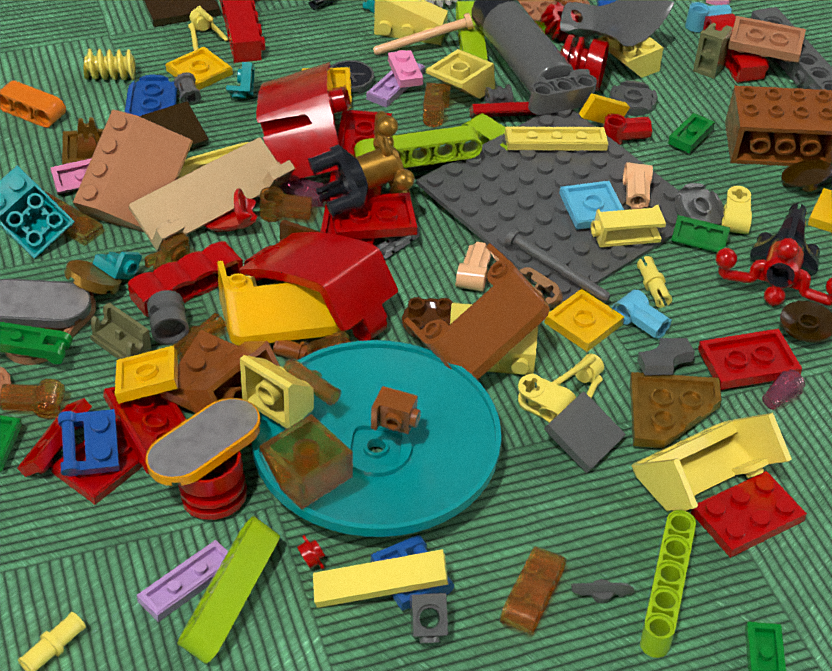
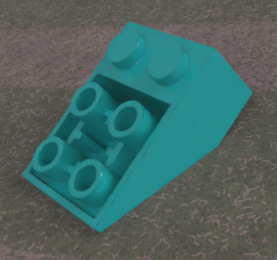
M18 165L0 180V229L34 259L75 223Z

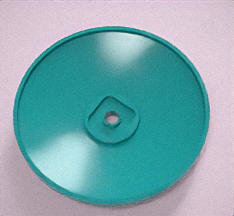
M367 340L348 342L315 351L297 360L285 369L291 375L306 381L314 388V409L291 430L286 429L259 412L260 431L256 439L251 442L252 453L258 473L266 487L285 507L298 516L318 526L344 534L369 537L398 536L415 533L439 525L458 515L481 495L494 475L499 460L501 447L499 416L489 394L471 373L462 366L451 363L448 364L452 369L448 368L429 349L394 341ZM382 386L418 396L417 409L421 410V416L417 427H412L409 434L393 431L379 426L377 430L371 429V407ZM371 447H381L383 451L371 452L369 449Z

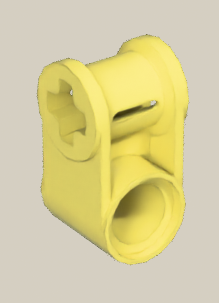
M733 186L727 193V204L724 206V217L722 218L721 225L730 227L729 232L749 234L752 220L751 192L742 186Z
M535 374L523 376L518 383V390L520 392L518 404L520 407L549 423L576 398L574 393L566 387L558 386Z

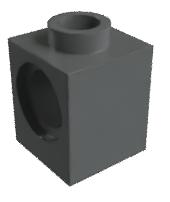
M446 593L410 595L411 636L419 637V643L440 642V636L448 635ZM426 608L433 609L438 616V621L432 628H425L420 623V614Z

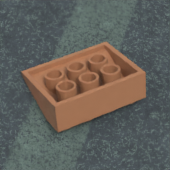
M112 109L74 198V205L83 216L144 232L129 210V204L178 179L193 143L192 140L137 115Z

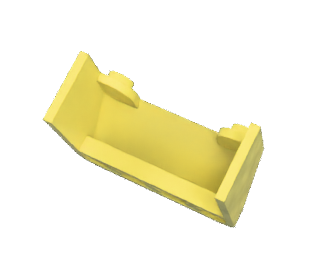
M768 413L718 423L639 460L631 466L636 478L666 511H687L698 507L695 495L735 475L745 474L747 478L754 477L764 472V466L788 462L792 458L774 414Z

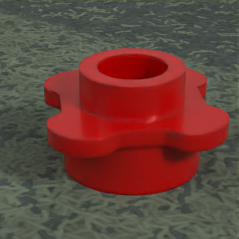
M304 534L302 538L305 542L297 546V549L310 569L318 564L321 569H324L325 567L320 559L325 557V554L316 540L309 542Z

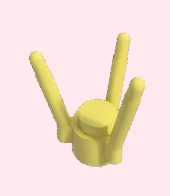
M198 6L190 13L191 23L188 25L191 30L194 51L198 49L196 30L205 31L210 27L225 42L228 41V37L213 23V17L201 6Z
M587 354L578 364L552 383L560 385L575 375L582 383L591 382L586 394L592 398L597 386L603 381L600 374L604 371V363L597 355Z

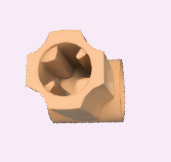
M630 162L625 164L623 185L626 186V204L631 209H642L649 206L650 185L653 174L652 165Z
M476 242L473 245H469L464 263H460L458 267L456 287L479 292L484 291L488 265L491 259L486 243Z

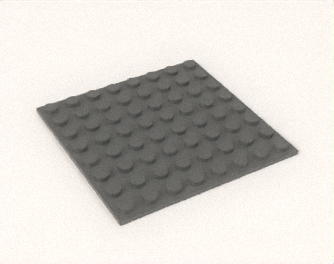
M573 109L538 115L517 127L595 126L586 119H583ZM502 134L483 144L482 151L477 157L451 161L416 180V184L487 245L489 243L493 245L518 270L530 267L555 282L563 294L561 303L583 288L516 245L510 247L505 244V238L512 228L516 227L521 231L522 237L595 284H599L670 240L678 216L674 202L679 190L653 171L649 206L642 209L652 208L655 205L659 206L666 222L665 227L657 228L662 238L661 242L599 247L596 237H593L591 234V228L576 230L559 194L560 187L610 181L623 209L632 210L626 204V186L623 185L624 167L626 162L643 163L608 136L607 151H507L500 146L501 143L506 145L505 134ZM542 290V292L545 293L548 297H554L553 292L548 293L547 291Z

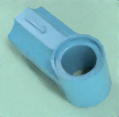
M700 2L691 3L685 27L692 32H701L706 16L731 13V7L728 4L708 6Z
M632 290L612 306V309L624 316L623 324L627 325L632 322L658 340L665 335L671 325V319L650 306L646 295L639 290Z

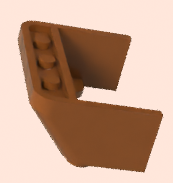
M490 243L486 248L497 261L490 267L487 273V279L492 287L454 322L448 325L444 320L437 319L430 321L420 330L408 317L404 320L421 342L440 358L445 366L450 369L452 368L448 363L462 366L477 380L548 316L550 311L549 304L514 264Z

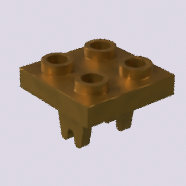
M90 117L87 124L84 123L83 118H79L76 131H63L62 165L92 158L104 130L97 128L94 118Z

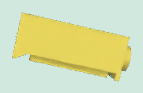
M658 205L645 209L601 212L600 209H597L595 220L591 222V234L593 237H596L599 247L661 242L662 238L657 228L665 227L666 222Z

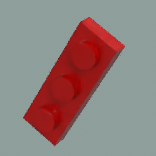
M85 398L67 404L61 412H88L92 406ZM58 416L17 467L25 477L35 473L42 474L47 471L54 462L52 460L53 456L63 449L62 427L58 425Z

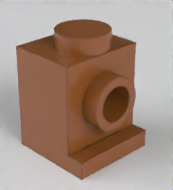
M382 386L371 407V429L377 430L379 426L393 431L409 434L412 427H417L421 416V410L417 409L418 396Z

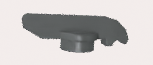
M604 579L596 580L593 583L571 584L572 592L581 596L592 595V598L598 603H607L614 595L623 597L627 594L632 595L635 592L634 588L627 583H611Z

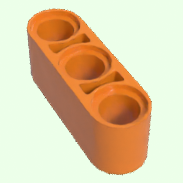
M10 81L0 89V110L39 126L48 128L66 113V106L60 98L18 81Z

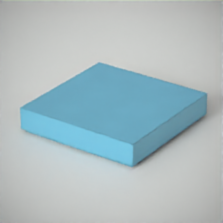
M610 181L560 187L559 194L576 230L591 228V222L595 220L597 209H600L601 212L624 210Z

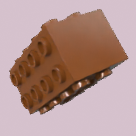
M734 86L725 120L730 163L790 166L803 160L816 159L824 160L831 164L832 90Z

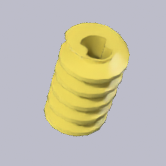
M88 49L87 56L84 57V77L87 80L91 73L92 78L97 80L101 74L102 79L107 80L110 74L113 80H117L120 73L122 80H126L129 74L131 79L135 80V58L132 56L130 49H127L126 56L122 55L120 49L117 50L116 56H113L111 49H108L106 56H103L101 49H98L96 56L93 55L91 49Z

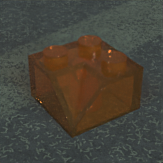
M312 414L260 445V450L280 489L301 510L352 478L353 451Z

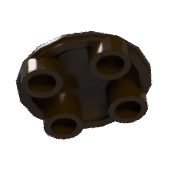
M816 159L794 163L782 172V185L785 187H802L803 191L806 192L814 191L818 188V184L832 177V165L824 160Z

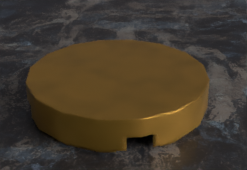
M69 261L64 271L65 277L68 280L71 277L75 279L73 283L77 287L97 294H106L107 290L111 294H115L121 284V279H114L88 261Z

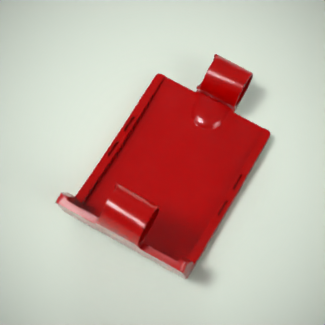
M292 233L277 244L263 248L245 260L244 266L239 268L241 274L253 276L256 281L263 278L274 279L318 291L339 329L346 331L351 328L354 336L359 341L373 340L387 328V314L382 304L398 293L397 285L379 248L361 240L331 233Z

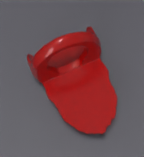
M237 188L234 192L233 200L235 211L221 216L206 224L205 227L215 232H230L251 226L257 220V215L253 213L256 201L247 198L242 189Z

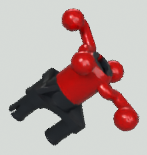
M799 203L793 204L790 207L789 214L785 217L782 226L774 236L768 232L758 235L757 242L753 245L750 253L753 263L749 272L730 270L737 263V254L730 248L719 250L715 256L716 264L719 266L718 273L725 280L753 283L758 279L768 282L771 286L765 290L764 300L770 306L777 307L785 301L786 293L783 288L787 287L797 289L801 296L827 306L832 305V277L826 282L825 288L828 294L809 288L811 276L815 275L819 268L820 262L818 257L820 255V248L815 244L806 243L805 216L807 209L802 204L800 209H797Z

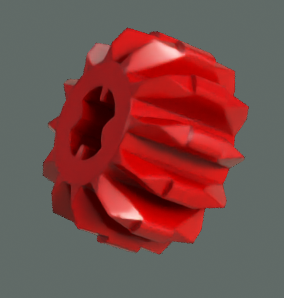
M557 2L556 4H550L543 11L540 19V28L545 30L546 35L552 36V40L557 38L562 42L567 39L569 34L561 31L560 21L564 6ZM572 10L571 17L575 22H578L579 16L574 14V10Z

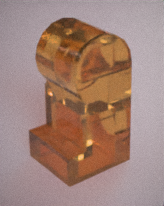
M426 83L423 103V123L425 125L438 127L443 124L444 110L449 108L451 85Z

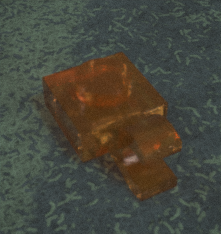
M181 232L161 243L160 251L149 254L144 258L145 267L149 268L153 265V270L163 264L178 262L182 257L190 253L189 237Z

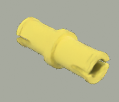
M645 256L644 259L647 266L640 259L637 262V267L644 278V287L647 291H650L655 305L663 308L665 305L661 298L663 297L667 305H669L673 300L672 296L665 286V277L658 271L653 258Z
M71 612L50 632L45 631L41 634V640L18 659L21 667L25 671H37L54 655L60 656L64 652L63 647L86 628L84 622L78 615Z

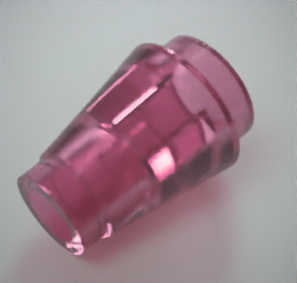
M795 370L783 371L762 396V400L769 409L774 410L801 395L805 387V381Z

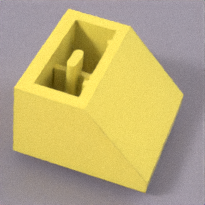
M605 36L597 39L609 42L608 52L641 78L660 71L664 47L654 41V39L648 37L634 46H623L618 41Z

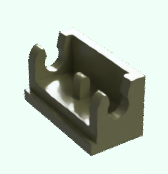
M716 23L710 24L705 31H701L693 72L713 79L725 66L733 28L726 25L721 31L715 30Z
M111 303L103 306L104 318L100 323L99 318L92 316L91 340L117 359L152 351L149 329Z

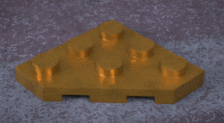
M631 372L630 394L633 446L664 448L717 410L722 400L719 378L683 375H644V373Z

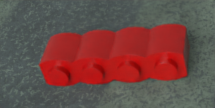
M732 13L706 16L703 30L705 31L712 23H716L715 30L721 31L726 25L734 27L736 16ZM728 49L725 67L730 70L731 76L736 82L759 80L765 77V73L768 70V60L758 54L741 53Z
M225 241L216 242L206 247L202 252L189 253L178 262H169L161 265L153 272H146L135 276L128 282L129 297L145 317H149L147 302L153 294L165 290L175 291L182 296L185 303L195 295L209 293L219 286L217 261H223L227 276H231L233 274H241L239 268L243 266V260Z

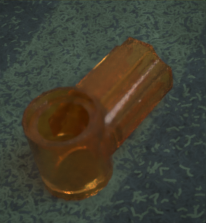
M266 187L261 190L259 214L263 220L275 222L279 221L282 217L310 220L312 197L284 194L277 187Z
M44 379L39 385L3 384L0 392L1 409L33 411L37 416L44 419L56 418L60 413L65 386L56 379Z

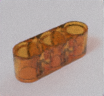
M535 546L504 604L500 623L533 635L560 581L567 558Z

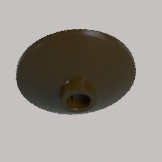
M795 301L782 309L780 314L781 326L792 337L811 343L823 342L832 337V312L826 307L810 301Z

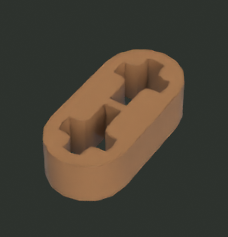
M530 267L519 270L526 279L533 280L536 284L534 288L546 300L550 309L557 307L561 303L563 294L555 282ZM545 290L548 293L553 292L554 297L545 298L541 291Z

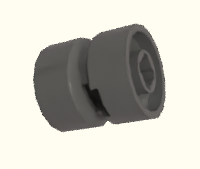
M169 290L153 294L147 302L153 339L165 345L177 344L183 341L189 333V327L182 296L175 291Z

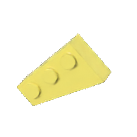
M375 0L374 34L393 38L406 37L447 24L448 11L425 0ZM445 34L421 42L441 45Z

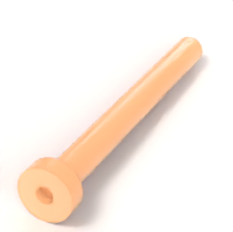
M470 13L464 14L463 19L377 45L373 48L374 54L380 55L462 28L474 29Z

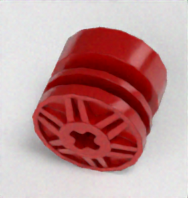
M569 34L561 49V54L574 70L588 69L590 71V75L594 76L597 80L595 91L598 92L605 73L609 42L593 39L589 49H586L585 38L580 37L575 47L576 37Z
M237 452L201 479L191 484L181 486V483H178L183 507L191 516L202 520H217L230 516L244 504L248 490L243 472L241 452Z

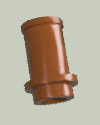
M277 340L274 343L273 353L277 356L280 355L297 361L311 354L312 347L303 341L297 343L289 340Z

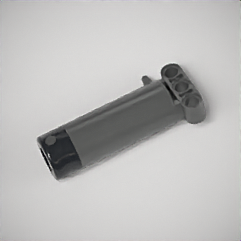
M475 0L471 9L472 19L530 92L528 109L532 113L545 115L584 106L590 94L595 92L596 78L590 75L588 69L574 70L518 0Z

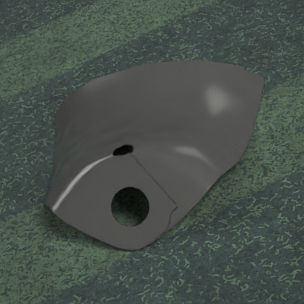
M617 0L603 6L568 2L563 8L560 28L561 31L575 35V37L605 36L618 41L623 46H634L646 40L661 26L670 13L674 2L670 0ZM572 10H577L581 13L582 22L578 23L572 19Z

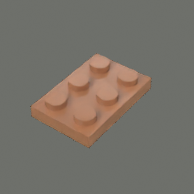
M736 16L728 49L741 53L758 54L761 57L778 58L786 62H799L806 29Z

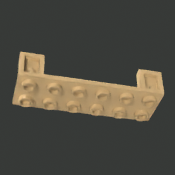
M257 138L130 203L128 208L158 251L235 210L233 200L234 192L237 188H241L247 198L255 199L287 182L295 167L290 160L283 164L277 162L263 140Z

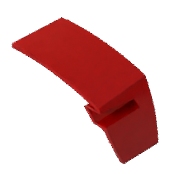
M330 62L265 82L259 89L256 118L263 130L264 143L277 162L283 164L288 160L291 161L295 170L289 178L290 181L313 176L308 158L330 151V147L339 144L334 113L348 110L351 107L346 85L333 87L329 71L331 67ZM334 166L317 174L338 170V168Z

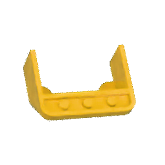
M217 261L219 300L229 339L233 344L240 346L243 342L268 341V343H274L278 340L291 341L333 336L342 332L318 291L294 283L253 286L252 280L243 274L227 276L223 261Z

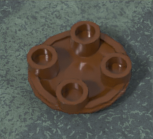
M411 298L402 316L404 329L408 334L419 339L404 322L407 317L420 330L430 321L437 319L444 320L450 325L451 305L453 302L449 298Z

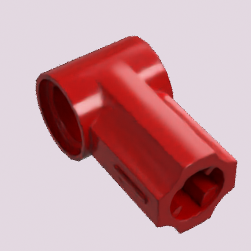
M612 113L605 117L603 124L606 135L619 145H621L622 140L647 139L652 134L649 117L625 118L622 115Z

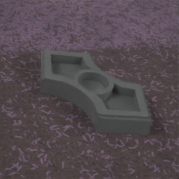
M659 338L658 347L650 351L638 352L637 361L644 375H673L676 365L694 360L695 351L687 338Z

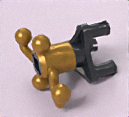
M379 111L375 115V138L373 145L376 150L355 158L338 144L330 147V151L308 158L314 175L334 166L338 168L339 176L337 180L315 188L317 195L320 196L319 200L321 203L343 194L341 197L326 202L332 218L352 209L357 211L364 208L368 190L387 182L391 187L390 194L410 193L409 189L413 186L415 178L410 170L404 169L400 155L394 147V139L392 137L398 130V123L394 117L387 116L384 111Z

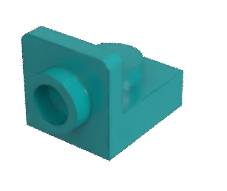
M242 62V69H238L237 82L241 83L240 86L226 85V91L232 94V98L246 99L247 95L253 96L255 66L252 62Z
M139 252L96 254L92 264L114 279H132L139 269L142 254Z

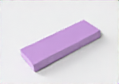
M417 63L423 75L425 73V66ZM391 70L366 92V100L387 108L409 87L399 88Z
M214 540L137 594L138 603L160 622L209 586L228 551L217 540Z

